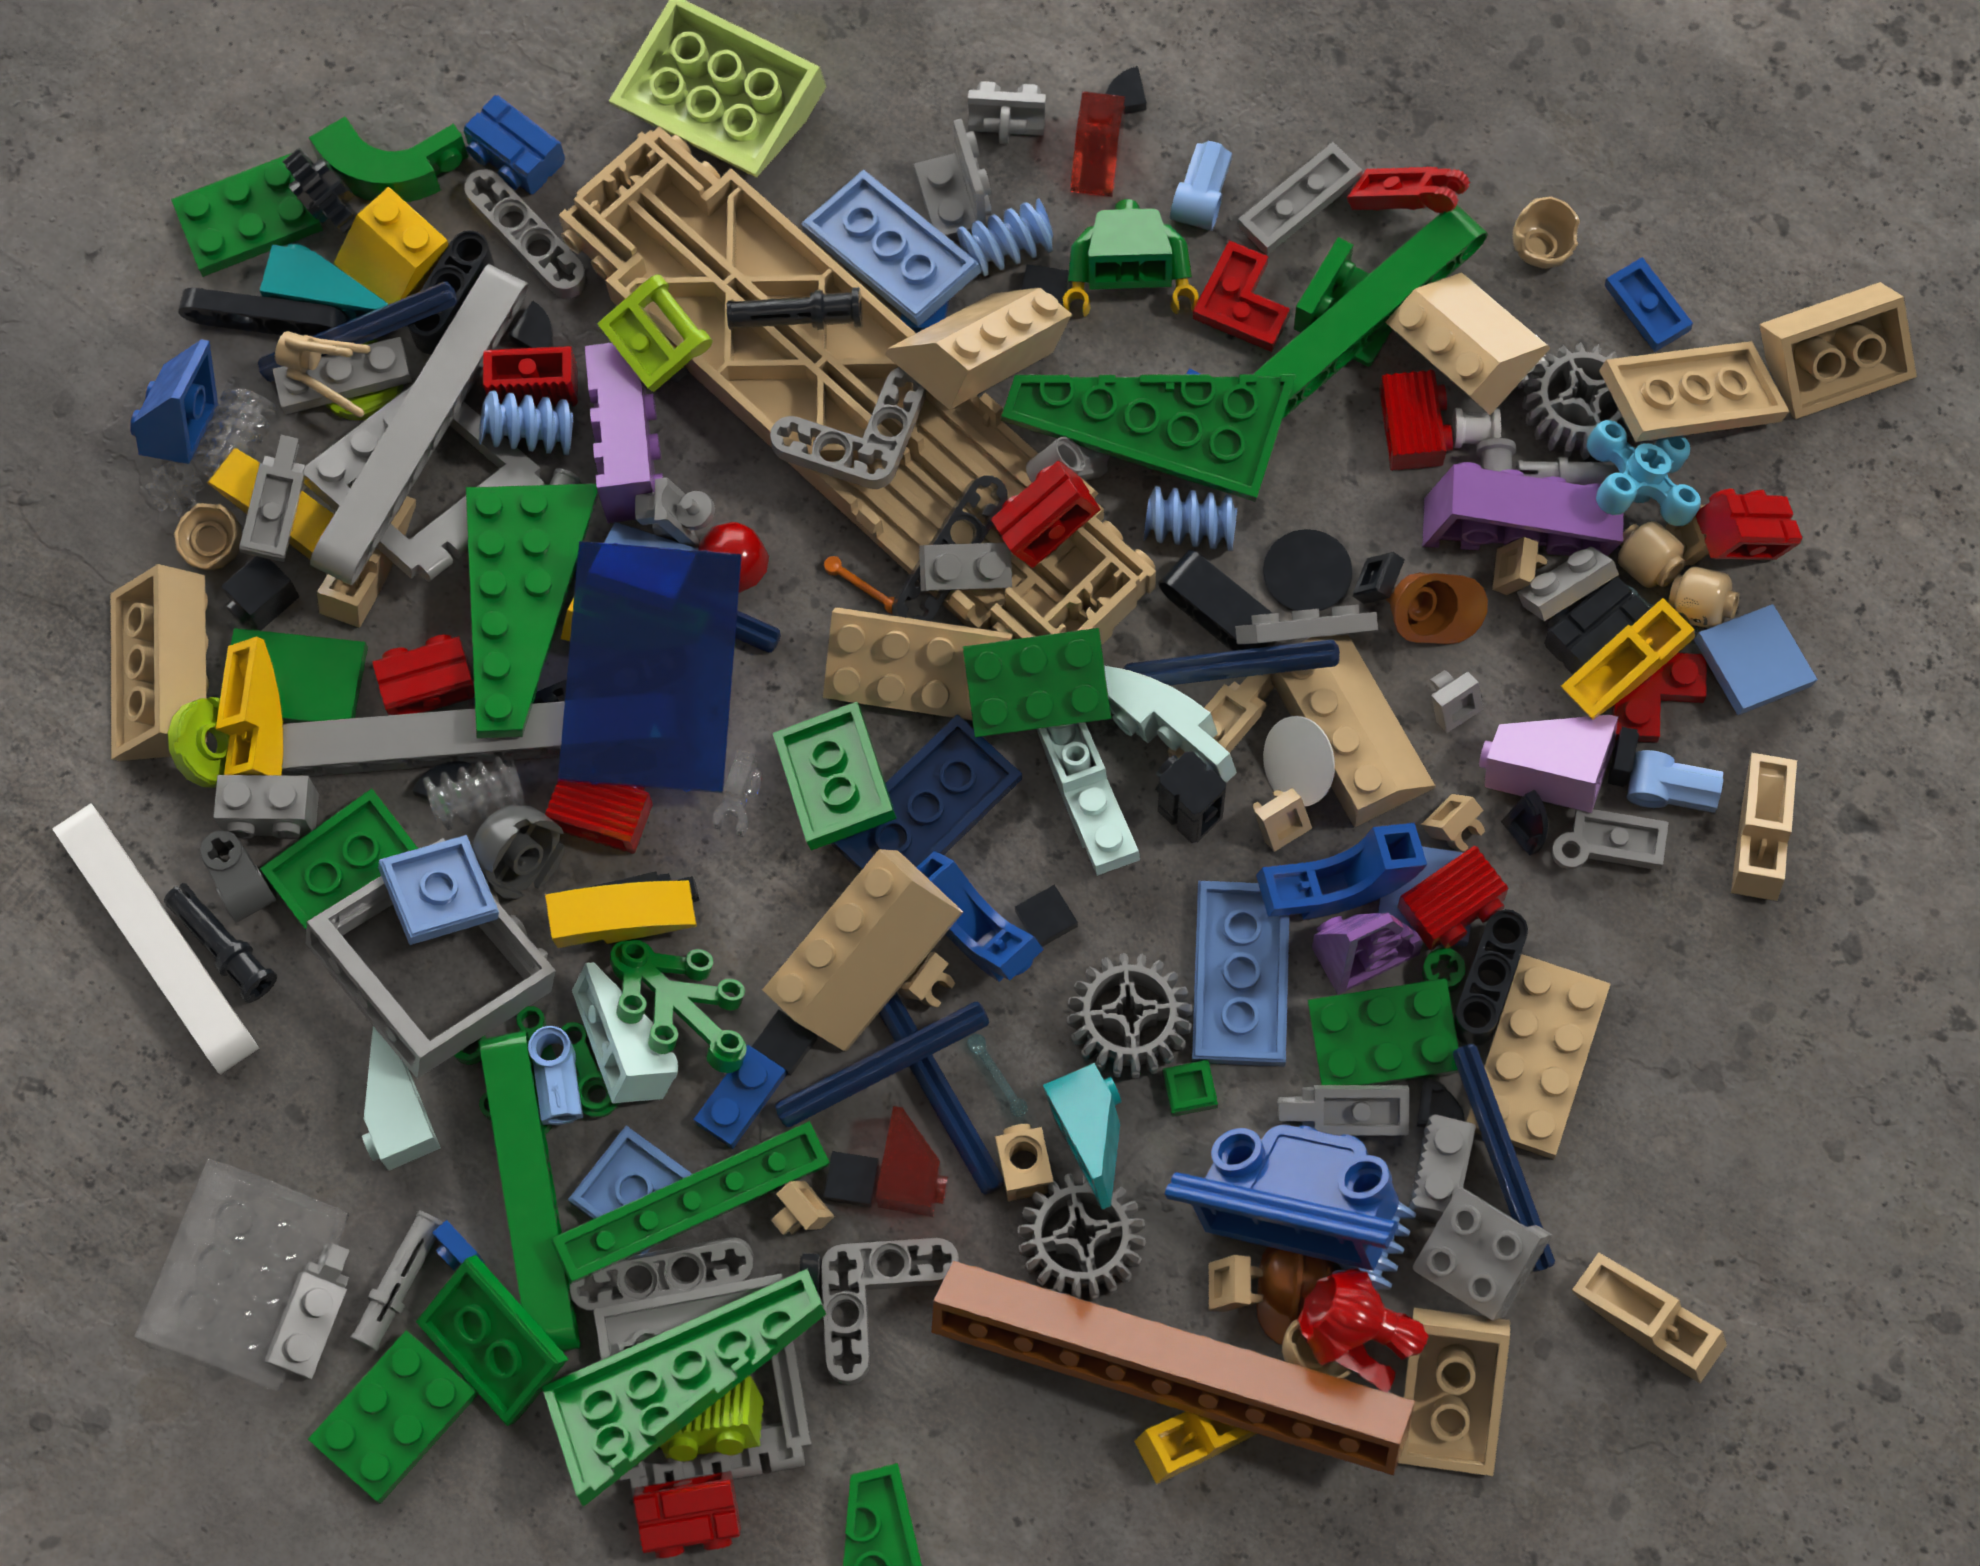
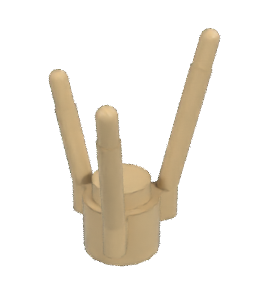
M289 331L284 332L276 346L275 360L278 365L288 367L287 378L301 381L357 417L364 416L363 409L306 374V371L308 369L314 370L318 366L321 353L351 357L353 352L368 354L371 350L370 347L350 342L318 339L308 335L302 336Z

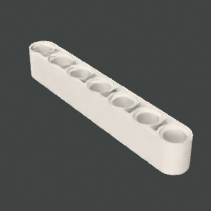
M88 804L52 828L216 1071L221 1075L259 1049L258 1045L93 804Z

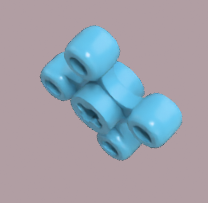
M1604 420L1596 425L1587 439L1589 454L1601 462L1611 461L1620 472L1607 476L1599 487L1596 494V502L1601 510L1610 515H1620L1627 511L1632 502L1644 503L1652 497L1660 504V513L1666 522L1673 526H1684L1690 523L1700 509V495L1691 486L1685 484L1676 485L1668 477V474L1677 472L1689 457L1690 444L1684 436L1661 438L1654 445L1643 443L1635 449L1627 442V433L1619 423L1612 420Z

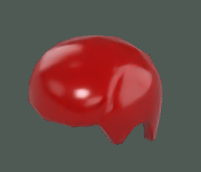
M729 522L714 526L707 532L699 543L696 560L703 576L711 584H718L728 588L733 593H740L756 586L767 572L769 555L763 542L754 530L737 522Z

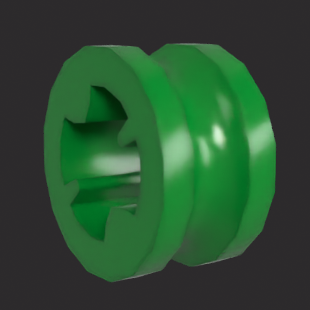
M1444 947L1435 949L1428 954L1424 961L1422 969L1424 982L1438 980L1440 974L1433 975L1431 969L1437 968L1440 960L1448 961V968L1454 966L1456 972L1450 974L1447 981L1448 990L1452 992L1459 987L1465 974L1464 959L1453 949H1445Z

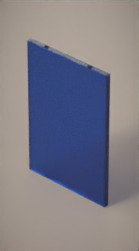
M579 541L558 781L592 783L593 785L609 784L674 789L685 792L723 793L742 554Z

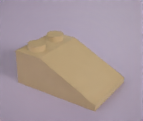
M1414 1308L1413 1319L1423 1324L1425 1332L1429 1334L1422 1353L1408 1357L1404 1398L1413 1400L1415 1403L1409 1433L1398 1463L1493 1476L1510 1342V1320H1491L1483 1316Z

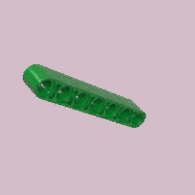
M1458 204L1452 212L1448 211L1447 213L1444 211L1436 216L1254 373L1256 377H1280L1281 374H1297L1282 419L1390 326L1386 323L1387 319L1414 289L1447 278L1483 245L1488 233Z
M527 1030L480 1039V1053L521 1306L558 1348L564 1352L579 1349L580 1338L574 1301L570 1295V1282L551 1243L552 1238L562 1234L545 1125L541 1122L533 1060L528 1050L530 1039Z

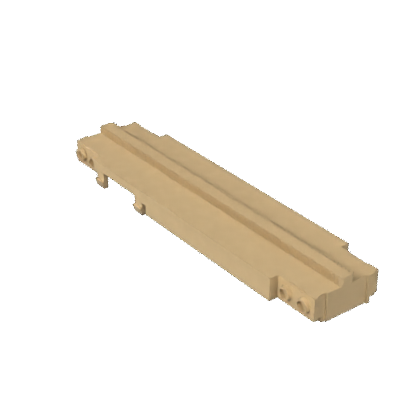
M660 126L646 134L641 131L637 135L638 139L576 193L577 197L574 198L575 205L568 211L563 210L559 214L563 233L561 234L563 241L576 254L583 251L592 259V267L606 281L610 299L617 306L647 279L657 274L661 275L669 285L668 292L699 330L704 329L713 340L711 347L706 352L694 357L685 365L686 369L771 448V428L776 421L787 416L799 417L863 438L886 378L891 371L899 367L885 355L887 349L916 333L733 169H730L720 177L711 164L706 161L700 163L691 155L688 145L678 135L671 137ZM852 288H860L862 327L855 328L853 323L826 325L824 330H817V328L812 327V324L746 327L731 330L728 328L727 301L810 297V293L815 292V290H822L824 294L847 293L851 292ZM655 302L649 303L644 308L674 348L684 341ZM906 382L904 387H898L899 401L897 406L903 408L906 393L913 391L912 382ZM926 390L924 404L896 474L891 483L884 488H866L796 464H789L910 574L920 559L919 546L930 544L964 489L972 480L984 475L994 476L1005 484L1008 499L1019 495L1032 483L1027 475L1026 465L1038 453L1001 421L1004 408L987 393H984L980 398L976 395L949 410ZM894 418L885 419L878 426V431L887 437L896 436L903 429V424ZM792 431L789 437L782 436L784 446L790 447L793 441H799L797 432ZM812 437L811 445L807 444L809 455L812 454V446L816 437ZM831 443L823 447L820 456L828 462H836L843 458L846 450L839 444ZM858 451L853 452L854 457L850 468H854V460L859 461ZM875 459L873 464H867L868 473L874 474L877 468L884 469L881 459ZM1082 479L1090 491L1089 493L1095 499L1099 493ZM990 486L982 490L977 488L976 493L981 496L980 501L975 509L970 511L964 506L963 512L975 515L983 524L985 518L978 517L977 514L984 505L989 503L995 504V500L991 497L993 489ZM1098 504L1101 510L1034 568L1011 552L1012 588L951 590L943 605L967 627L987 630L992 626V631L1012 633L1013 639L1099 628L1101 644H1103L1112 636L1114 627L1137 606V601L1146 592L1150 594L1155 589V565L1143 551L1139 549L1133 551L1123 542L1122 534L1112 523L1106 520L1103 523L1101 522L1104 519V509ZM956 521L951 528L952 540L956 544H969L973 538L972 527L967 522ZM994 524L982 541V543H1005ZM929 591L934 597L938 594V592Z

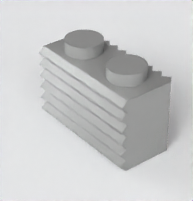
M1433 1115L1428 1118L1409 1201V1208L1416 1213L1415 1219L1437 1224L1456 1190L1463 1188L1476 1127L1473 1123L1439 1115Z

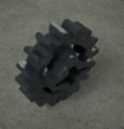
M300 148L296 149L283 160L285 167L295 179L288 185L289 188L316 220L324 223L327 219H330L338 229L346 233L350 230L357 216V213L348 203L355 195L338 176L336 171L322 158L313 163Z

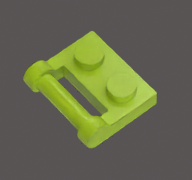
M659 274L647 279L597 323L641 381L652 392H655L694 357L706 352L713 343L704 329L699 330L668 292L669 285ZM649 303H656L684 339L676 348L673 347L644 310Z

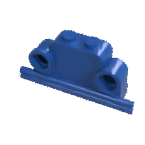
M1290 1125L1275 1126L1266 1132L1262 1141L1253 1130L1247 1128L1229 1130L1222 1134L1212 1147L1211 1156L1213 1164L1206 1178L1175 1172L1171 1183L1168 1184L1165 1190L1167 1199L1192 1204L1205 1232L1374 1271L1382 1255L1383 1248L1388 1249L1399 1226L1397 1221L1392 1220L1398 1209L1399 1198L1392 1184V1175L1385 1161L1377 1156L1369 1155L1364 1143L1352 1135L1343 1134L1337 1136L1319 1132L1305 1125L1299 1127Z

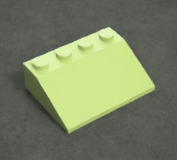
M669 0L609 99L611 105L657 128L660 126L671 135H678L685 142L757 178L805 124L826 89V84L819 66L686 0Z

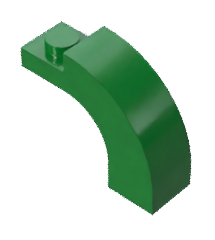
M346 116L309 137L317 159L322 158L327 162L355 196L369 201H373L388 187L406 203L432 196L441 191L437 175L454 170L464 159L469 157L463 136L454 123L419 144L401 151H384L368 145L360 138Z

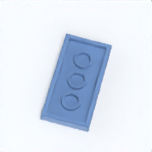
M862 170L801 223L804 233L918 327L981 273L979 262L865 170Z
M1198 881L1192 1063L1209 1060L1210 1064L1285 1067L1289 915L1268 917L1258 883Z

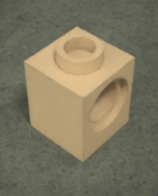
M1019 1124L1004 1129V1135L995 1136L1007 1200L1012 1201L1032 1197L1035 1192L1048 1193L1047 1186L1053 1182L1042 1127L1031 1129L1030 1124ZM1022 1150L1030 1151L1036 1156L1037 1161L1028 1169H1019L1010 1161L1016 1152Z

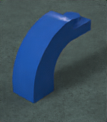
M1415 823L1373 827L1358 844L1342 853L1313 862L1262 867L1256 874L1268 917L1301 913L1303 920L1344 912L1378 900L1413 880L1427 866V862Z
M933 851L916 867L963 911L962 915L945 935L973 963L993 979L1000 982L1003 978H1006L1010 981L1014 976L1028 970L1033 963V959L1044 950L1033 935L1014 926L999 915L976 891L952 859Z

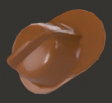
M1422 572L1410 574L1398 583L1390 598L1386 599L1390 604L1397 632L1405 640L1416 643H1460L1477 632L1483 625L1488 612V598L1484 588L1475 579L1463 575L1428 574Z
M1268 1247L1263 1253L1259 1266L1263 1271V1276L1258 1278L1257 1294L1263 1295V1301L1256 1303L1257 1316L1265 1334L1277 1344L1282 1345L1288 1327L1299 1318L1303 1310L1305 1298L1313 1291L1317 1281L1332 1275L1335 1268L1332 1261Z

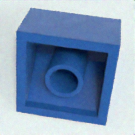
M201 339L165 363L156 380L149 383L146 399L141 409L135 410L130 424L131 434L136 436L138 455L190 464L218 408L210 341Z

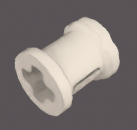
M1455 408L1452 419L1453 447L1461 448L1463 444H1478L1486 439L1501 438L1500 409H1495L1489 415L1488 413H1464L1462 408Z

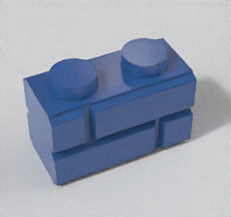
M494 95L484 105L482 111L477 113L464 126L463 131L468 143L466 149L470 156L483 166L489 162L496 167L498 175L514 190L520 186L528 193L535 194L547 182V178L551 177L564 164L565 156L561 142L499 95Z

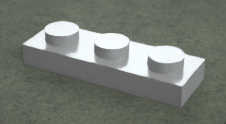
M1332 142L1238 219L1237 227L1267 256L1353 186L1362 176V169Z
M401 337L369 344L368 346L371 350L368 354L353 352L351 357L322 356L314 370L308 369L306 371V374L346 399L412 382ZM283 366L272 369L280 405L285 415L333 403L301 381L287 378L288 367Z
M1359 604L1332 607V616L1319 617V609L1292 611V620L1279 621V613L1252 615L1251 625L1235 626L1237 644L1264 643L1378 630L1377 612L1359 613Z

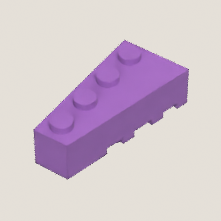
M612 343L585 346L588 391L590 401L594 403V408L590 409V415L596 442L593 443V451L598 475H596L597 491L607 523L636 520V495L655 492V479L663 478L662 473L655 474L654 460H661L658 433H650L649 421L657 420L654 395L646 394L645 384Z
M1464 462L1453 464L1424 498L1422 547L1439 548V540L1461 541V549L1479 550L1480 544L1504 543V545H1507L1522 537H1526L1539 542L1538 547L1546 546L1547 553L1552 555L1571 556L1577 551L1592 546L1608 557L1623 542L1624 513L1610 515L1601 510L1596 502V494L1601 484L1578 485L1566 483V480L1561 477L1536 478L1524 476L1518 470L1507 469L1499 472L1482 469L1476 463Z

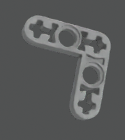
M898 367L891 371L886 378L863 438L799 417L787 416L776 421L771 428L770 438L773 452L778 458L786 462L870 489L884 488L891 483L896 474L924 404L926 389ZM906 382H912L913 391L906 393L903 408L897 406L899 401L898 387H904ZM894 418L903 424V429L898 435L887 437L878 431L879 424L885 419ZM792 431L797 432L799 441H793L790 447L784 446L782 436L789 437ZM812 437H816L812 446V454L809 455L807 444L811 445ZM836 443L843 446L846 452L839 461L828 462L820 456L823 447L827 444ZM858 451L859 461L854 460V468H850L854 457L853 452ZM875 459H881L884 469L877 468L874 474L868 473L867 464H873Z
M941 1238L851 1243L833 1246L826 1252L821 1265L823 1307L826 1312L824 1316L825 1355L829 1374L835 1381L844 1385L857 1384L869 1372L870 1349L866 1290L941 1285L952 1262H960L957 1249L951 1242ZM918 1250V1260L932 1259L933 1251L942 1250L944 1258L952 1259L951 1263L944 1264L943 1272L935 1273L932 1265L924 1264L918 1265L920 1275L911 1276L913 1265L909 1251ZM895 1252L901 1255L904 1259V1268L897 1276L887 1277L878 1271L877 1263L883 1254ZM847 1256L850 1264L857 1265L856 1269L849 1270L848 1285L850 1290L859 1287L858 1294L842 1291L830 1295V1289L840 1290V1278L837 1271H830L831 1266L838 1265L839 1257ZM843 1302L853 1303L860 1312L856 1323L849 1327H840L832 1319L834 1308ZM861 1334V1341L851 1339L854 1358H862L861 1364L853 1366V1373L844 1374L842 1366L835 1365V1360L843 1358V1342L838 1340L833 1343L832 1337L835 1335L849 1338Z

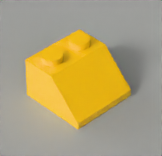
M388 187L357 214L334 261V265L389 305L421 291L449 243L441 233Z

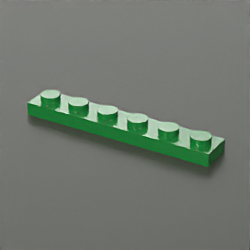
M810 1121L562 1233L552 1238L551 1243L570 1284H573L784 1187L789 1181L800 1180L826 1168L830 1162Z

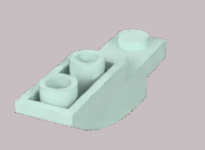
M1105 666L1110 710L1114 714L1112 718L1127 735L1132 736L1136 733L1149 743L1158 734L1161 740L1174 751L1179 747L1184 752L1193 751L1207 764L1206 771L1212 769L1226 783L1237 773L1230 753L1213 739L1218 732L1209 711L1190 697L1158 680L1133 671Z
M1086 723L1037 729L1082 848H1085L1097 876L1139 861V850L1107 780L1105 766Z

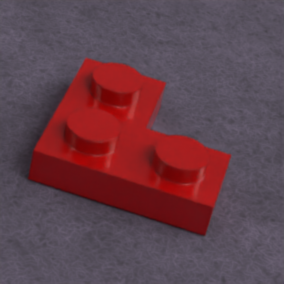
M1229 240L1193 310V319L1272 352L1290 317L1291 308L1254 294L1268 265L1269 256Z
M1677 653L1642 684L1613 705L1612 715L1618 717L1615 740H1617L1623 726L1638 730V742L1658 743L1660 738L1661 701L1704 703L1706 699L1707 662L1703 655Z

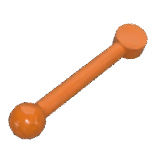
M830 556L825 560V571L829 575H840L882 603L889 614H893L892 604L895 597H887L842 567V562L838 557Z

